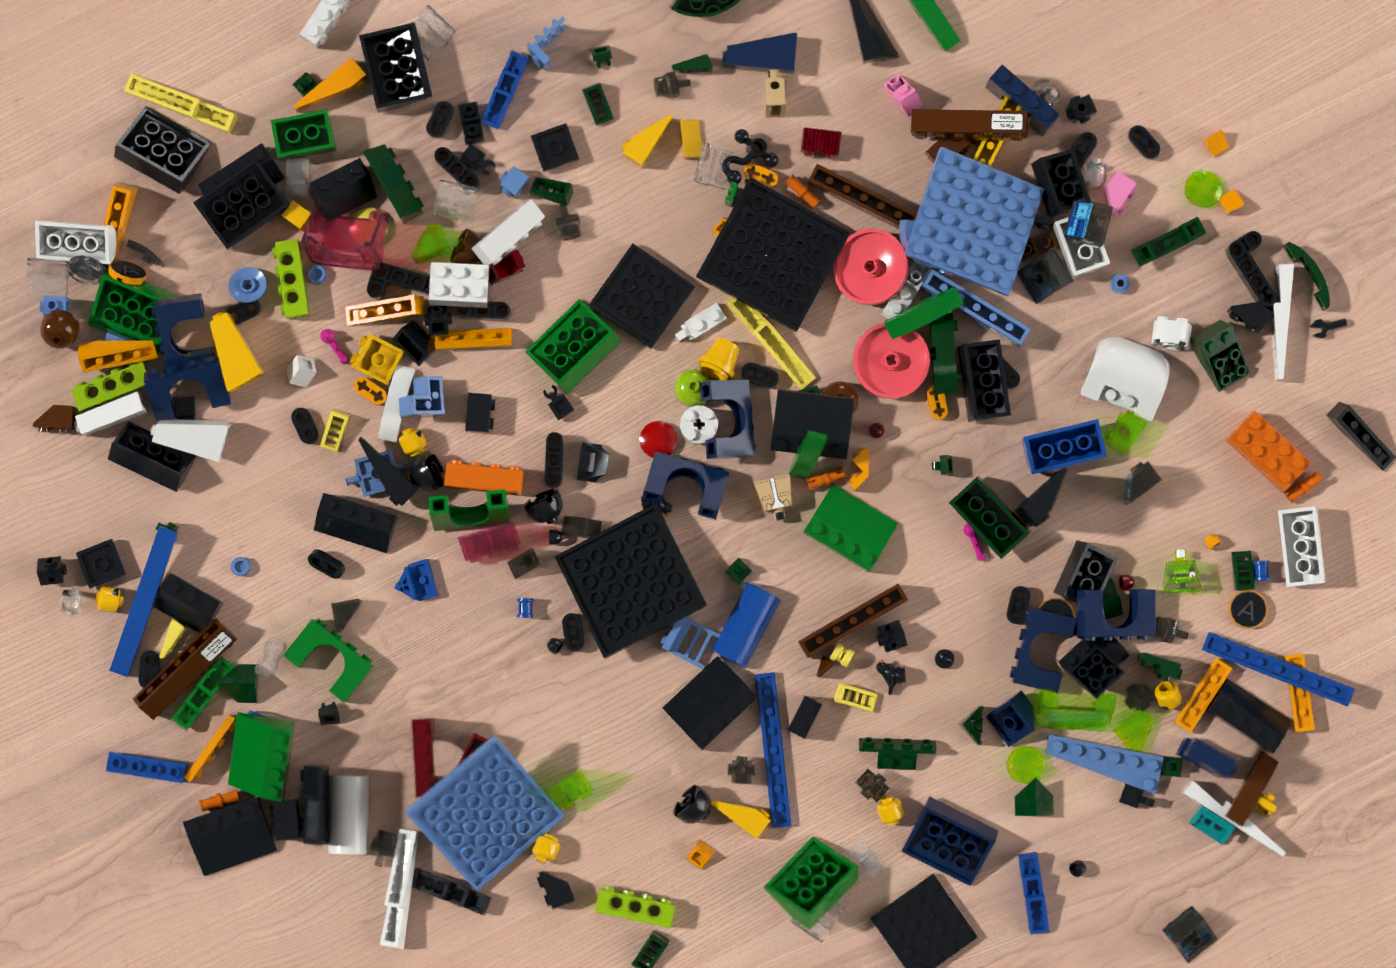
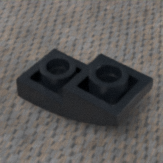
M477 101L458 105L466 145L485 142Z
M1096 637V640L1092 641L1118 666L1130 656L1115 637H1113V640H1102V637Z

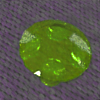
M1199 170L1188 177L1184 194L1193 205L1208 208L1220 199L1222 183L1215 173L1208 170Z
M1020 746L1014 749L1009 754L1006 762L1007 771L1011 778L1022 784H1029L1035 777L1039 779L1044 773V758L1035 747Z

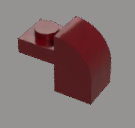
M518 250L512 251L495 265L489 264L490 285L502 282L524 271L523 268L526 266Z

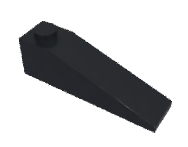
M1338 402L1326 415L1380 470L1383 471L1396 458L1350 405Z
M360 437L358 441L385 490L390 495L388 499L396 506L399 504L403 506L418 488L363 437Z

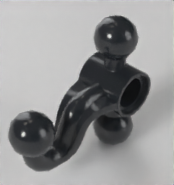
M739 129L735 132L734 138L737 143L747 145V155L744 158L728 156L722 163V170L730 184L731 181L739 184L742 180V175L739 171L729 168L731 163L747 165L754 158L761 156L764 159V164L769 168L777 166L779 159L776 154L766 152L767 144L763 139L757 138L752 140L749 138L747 130ZM753 144L759 146V153L754 151Z

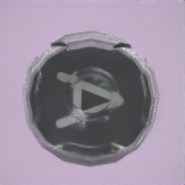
M74 256L67 265L69 275L83 284H88V282H93V284L100 283L102 274L106 272L102 263L89 256Z

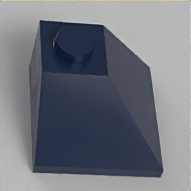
M1022 690L986 716L1008 747L1035 730L1033 705Z

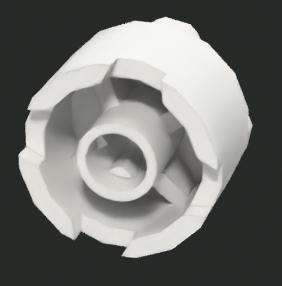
M1158 316L1157 320L1153 322L1151 345L1153 347H1156V344L1162 345L1161 349L1181 351V347H1185L1188 350L1190 348L1192 325L1185 318H1177L1175 321L1169 320L1165 316Z
M697 405L690 407L681 417L680 430L682 436L693 445H703L705 440L713 439L718 430V420L715 413L706 406ZM696 421H701L705 425L702 427V430L694 427Z

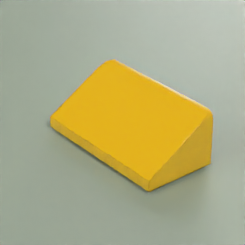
M699 119L680 120L684 159L703 157Z

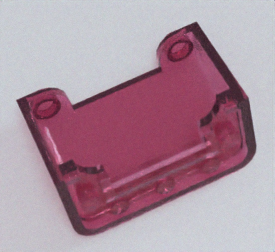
M315 205L301 243L309 259L317 265L378 270L383 258L388 216L385 211L375 210L370 212L369 219L340 216L327 223L318 206Z

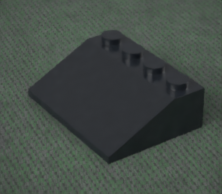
M415 22L359 35L378 113L398 109L432 97Z
M145 106L116 143L114 158L181 194L210 148L211 142Z
M256 158L193 202L227 250L236 246L290 206Z
M778 389L770 450L796 453L809 430L827 435V440L820 456L847 459L854 398Z
M1066 467L1057 471L1014 510L1028 527L1033 525L1037 527L1050 517L1048 513L1052 510L1067 472Z
M718 655L677 693L663 709L692 741L703 750L758 696Z
M306 765L304 770L300 771V780L304 781V789L300 790V800L303 801V808L300 809V820H303V828H300V839H303V844L324 845L329 841V765Z
M257 796L183 822L188 840L204 876L278 851L260 797Z

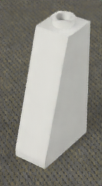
M135 392L75 416L76 422H74L78 433L80 432L81 435L86 436L144 416L150 412L144 395Z
M164 419L159 420L157 425L153 424L150 435H153L152 442L219 462L223 454L231 422Z

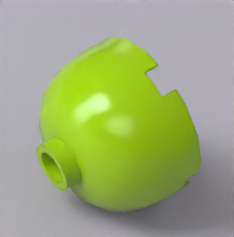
M697 369L681 373L674 386L675 395L678 400L687 407L705 404L706 402L701 401L700 383L710 381L709 376Z

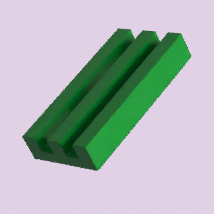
M731 181L728 195L725 198V205L729 207L733 206L738 192V183Z

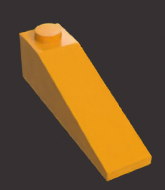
M351 57L294 104L293 107L299 112L353 91L355 88L360 89L366 84L368 77Z
M122 182L112 187L104 225H112L116 231L117 246L113 261L117 260L138 191V187Z
M418 295L345 307L347 326L426 315L424 296Z
M93 341L79 344L78 360L83 373L158 358L154 341Z

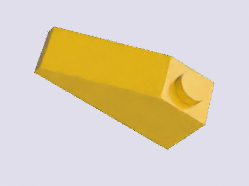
M666 116L633 136L630 141L626 140L622 147L623 156L643 168L672 122V116Z
M711 801L714 807L756 839L771 821L768 819L769 814L762 808L757 810L756 808L732 803Z

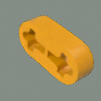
M752 163L745 166L743 175L747 181L750 177L746 171L754 168L755 173L760 176L753 175L751 178L771 189L777 185L778 176L774 171ZM769 175H772L775 182L766 184L767 180L761 178L762 176L769 177Z
M360 377L354 382L355 391L373 404L381 406L386 403L387 393L369 379ZM366 381V386L370 388L369 392L365 389L359 391L358 383ZM373 391L377 394L382 392L383 400L374 401L376 397L371 393Z
M932 384L926 391L930 414L933 419L942 420L948 413L945 394H938V401H935L934 395H930L934 388ZM937 403H939L940 409H944L941 417L938 414H934V411L937 409Z

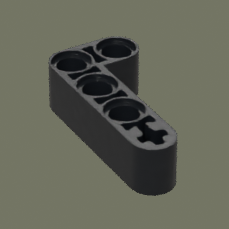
M1251 231L1232 242L1226 248V256L1255 302H1259L1266 308H1269L1276 302V294L1250 254L1262 242L1261 235L1256 231ZM1249 236L1256 239L1255 245L1248 243L1247 239ZM1233 246L1240 249L1239 255L1232 253L1231 248ZM1243 262L1250 265V271L1242 269ZM1253 278L1260 281L1259 288L1252 285ZM1263 288L1265 289V291L1261 292L1260 294L1257 293ZM1269 296L1270 300L1264 302V297Z
M380 262L375 264L367 285V293L372 299L380 300L385 296L388 284L429 296V287L427 285L428 281H430V276ZM379 268H386L387 273L385 276H377ZM398 273L405 274V279L402 282L395 281ZM418 278L422 279L423 285L419 288L414 287V281ZM374 286L381 287V292L378 295L371 293Z

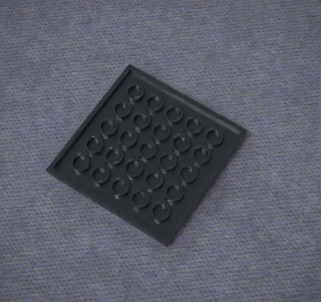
M750 177L696 277L792 331L797 332L850 232Z
M656 503L554 556L604 659L708 606Z

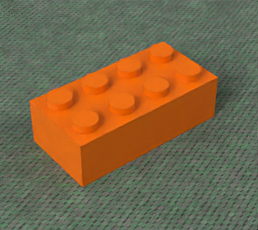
M1256 411L1251 412L1225 440L1281 492L1286 491L1311 464L1303 454Z
M451 460V463L446 462L444 486L451 489L479 492L506 489L507 495L523 496L525 472L518 466H509V469H503L499 464H490V467H485L480 462H471L470 465H466L461 460Z

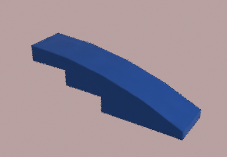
M511 50L498 83L494 87L481 123L499 130L530 57Z
M1037 852L1019 854V869L1030 935L1049 932Z

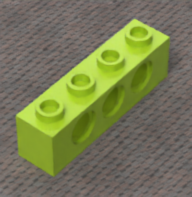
M292 239L275 242V247L272 250L273 257L278 262V266H275L276 277H280L281 285H278L279 296L283 297V304H280L281 313L288 320L309 317L310 310L300 241ZM287 256L293 258V262L290 265H284L283 263L284 258ZM289 275H294L296 278L293 284L286 283V278ZM291 294L298 295V300L295 303L289 302Z
M144 362L128 364V368H116L110 371V375L105 377L104 375L96 376L90 383L81 382L76 384L71 392L79 412L84 413L145 389L144 373L148 371ZM128 374L134 375V380L131 383H126L125 381ZM115 381V389L109 391L107 388L108 383ZM92 388H97L98 395L94 398H91L90 390Z
M604 886V889H599L595 908L596 913L671 928L675 904H672V900L661 898V901L653 900L654 896L642 894V897L634 896L635 892L623 890V893L616 892V888ZM614 897H619L622 900V905L618 908L613 907L611 904V900ZM633 901H638L641 904V909L637 912L632 911L630 908V904ZM652 905H657L660 908V913L656 916L649 913V908Z

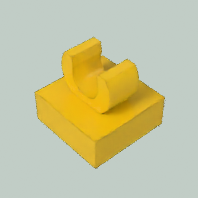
M1269 792L1264 797L1260 796L1253 809L1268 818L1277 808L1272 803L1275 796Z

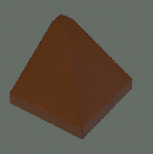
M825 656L821 658L816 674L819 678L833 666Z

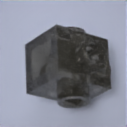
M1134 683L1126 689L1127 693L1123 695L1125 697L1124 702L1130 710L1138 711L1140 709L1142 712L1151 706L1149 702L1153 700L1151 697L1153 693L1147 685H1136ZM1137 694H1141L1143 696V699L1141 701H1138L1136 699Z
M736 756V760H732V764H728V775H732L731 783L751 784V776H755V764L748 760V756ZM740 766L745 767L744 773L738 772Z
M869 769L855 782L862 789L860 793L866 799L872 798L875 802H878L890 789L885 784L887 780L881 774L877 773L875 775Z

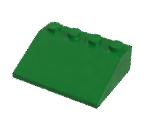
M107 270L102 274L88 325L104 332L112 330L136 341H154L157 353H159L162 340L161 336L158 337L156 333L158 322L157 318H153L152 307H154L156 300L180 296L144 281L140 285L125 284L122 282L123 279L118 278L115 280L111 277Z
M579 299L525 353L568 394L622 341L602 319Z
M832 484L803 533L869 573L898 523Z
M238 712L228 785L263 799L281 802L286 792L295 722Z
M812 837L764 886V889L795 921L811 930L858 880V866L815 837Z

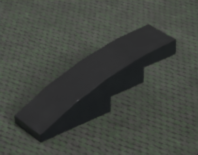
M416 868L413 876V888L478 914H486L492 897L419 868Z

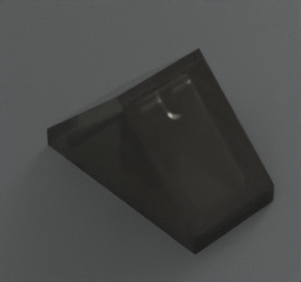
M564 516L562 535L588 539L601 532L602 521Z
M533 548L507 562L515 579L542 566Z
M361 599L331 603L336 631L341 633L363 602Z

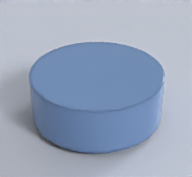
M313 265L308 269L307 277L313 284H322L327 278V272L321 265Z
M237 557L231 563V570L237 576H245L250 572L251 564L248 559Z

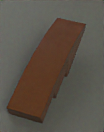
M1261 752L1244 779L1243 785L1233 799L1234 802L1225 814V817L1243 827L1279 763L1277 760L1265 752Z

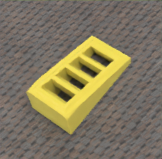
M336 409L331 410L320 447L339 452L351 414ZM334 416L344 419V422L335 420ZM332 424H335V425L341 426L342 428H341V430H340V429L331 427V425H332ZM329 431L340 435L339 437L330 435ZM327 439H330V440H333V441H337V444L335 445V444L326 442V440H327Z
M172 619L160 652L159 657L166 660L187 631V627L175 619Z
M839 683L834 702L873 713L878 694ZM845 689H846L847 691H846V694H845V698H844V700H842V699H843L844 692H845ZM854 691L852 702H849L851 693ZM861 693L860 704H857L859 694ZM867 695H868V696H870V697H869L868 705H867V707H866V706H864V704H865V701H866V697H867Z

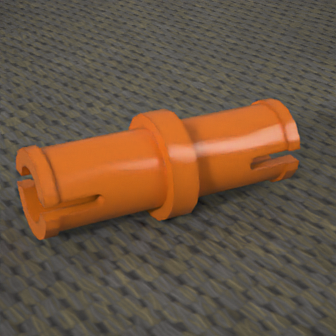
M794 174L785 182L797 193L798 198L801 197L812 208L821 200L808 189L809 186L807 184L804 185Z
M843 467L829 472L823 471L820 475L806 478L808 489L812 490L823 485L829 486L832 482L845 479Z
M1315 471L1305 480H1300L1298 485L1284 494L1290 500V503H1293L1302 495L1310 493L1309 490L1322 482L1323 479Z
M236 789L221 795L217 793L214 797L199 800L202 812L217 807L224 808V805L239 802L240 798Z

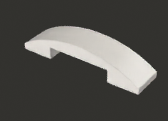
M397 365L383 411L378 435L379 439L397 443L402 425L399 398L408 396L416 369Z

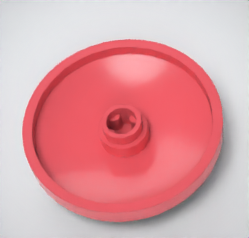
M864 229L855 232L847 238L833 264V274L838 288L846 297L859 304L878 305L890 300L902 289L909 272V260L904 255L905 250L901 242L892 234L880 229Z
M884 323L868 329L857 342L853 354V368L860 384L871 394L885 399L902 398L913 393L925 380L930 365L928 347L916 330L892 340Z

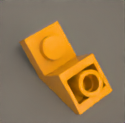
M867 447L864 450L859 448L852 455L854 457L852 463L862 472L861 474L857 472L849 479L851 482L849 487L853 491L869 477V449Z

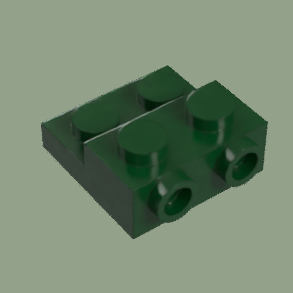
M1145 652L1139 653L1137 660L1141 661L1142 666L1154 668L1153 673L1158 675V679L1164 681H1171V679L1180 680L1183 669L1180 668V663Z

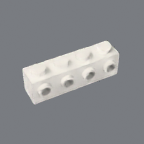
M322 0L301 31L300 36L302 39L316 48L323 45L328 38L330 30L334 29L337 25L341 13L347 10L350 0Z
M530 199L524 202L471 249L484 265L491 263L495 265L503 259L501 255L504 252L508 254L516 247L514 244L518 240L522 242L529 236L528 231L531 229L534 231L541 226V220L545 218V215L533 200Z

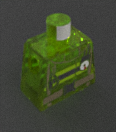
M1185 549L1174 550L1175 561L1166 562L1163 593L1202 591L1196 561H1186Z

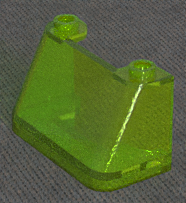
M1034 689L1033 710L1035 725L1040 728L1105 731L1110 726L1117 694L1103 693L1096 702H1091V708L1058 706V696L1053 690Z

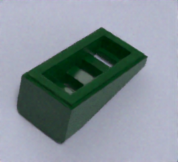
M708 54L672 65L673 73L712 71Z
M600 83L581 89L596 125L614 119ZM598 90L599 93L589 97L588 93ZM601 97V101L592 104L591 100ZM602 104H604L605 106L604 108L599 109L597 111L594 110L595 107L600 106ZM607 111L608 115L597 118L598 114Z
M535 177L530 194L568 206L573 195L572 184L568 182Z
M1251 551L1231 552L1234 590L1255 589ZM1236 557H1247V560L1237 561ZM1247 564L1248 568L1238 569L1237 565ZM1238 572H1248V576H1239ZM1239 580H1249V583L1240 584Z
M653 930L631 965L636 968H653L667 947L669 939ZM650 945L651 947H653L654 949H656L658 952H657V953L654 952L653 950H651L650 948H648V946ZM646 952L647 954H649L650 956H652L653 959H650L649 957H647V956L644 955L643 953ZM641 958L642 960L649 963V966H646L645 964L640 962L639 959Z

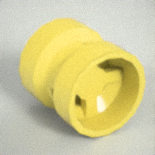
M838 642L829 659L840 662L846 668L855 651L844 648V645Z

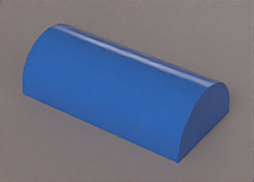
M1098 419L1022 438L1024 453L1031 474L1107 457Z
M747 582L712 651L746 668L781 599Z

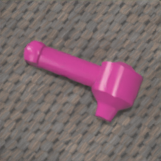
M324 329L320 334L321 340L331 346L342 364L348 363L349 357L336 342L335 333L331 329Z
M967 523L963 527V533L970 538L977 555L976 558L979 561H984L986 554L983 552L977 533Z

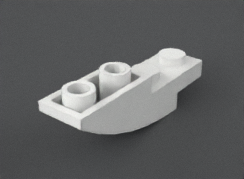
M913 262L904 286L898 294L889 300L881 315L890 319L902 314V311L908 308L932 269Z

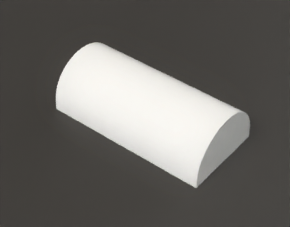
M46 220L35 221L36 259L70 261L76 256H86L97 260L101 264H110L115 257L117 237L115 228L112 225Z
M1317 506L1279 510L1278 517L1286 586L1295 587L1326 583Z
M331 775L328 853L367 854L370 776Z

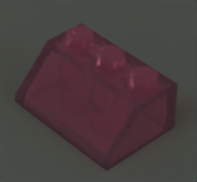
M514 521L458 537L465 561H470L471 564L482 561L481 557L489 555V558L499 556L500 551L507 550V552L516 551L519 549L518 546L522 545Z

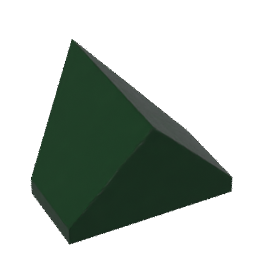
M238 664L221 678L217 684L237 703H257L258 664Z
M978 706L958 724L976 745H982V710H984V706Z
M1036 777L1014 796L1015 816L1054 815L1053 795Z

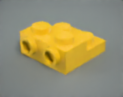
M367 333L366 336L363 335L358 343L361 346L358 353L354 352L350 359V363H352L351 368L388 385L404 351Z

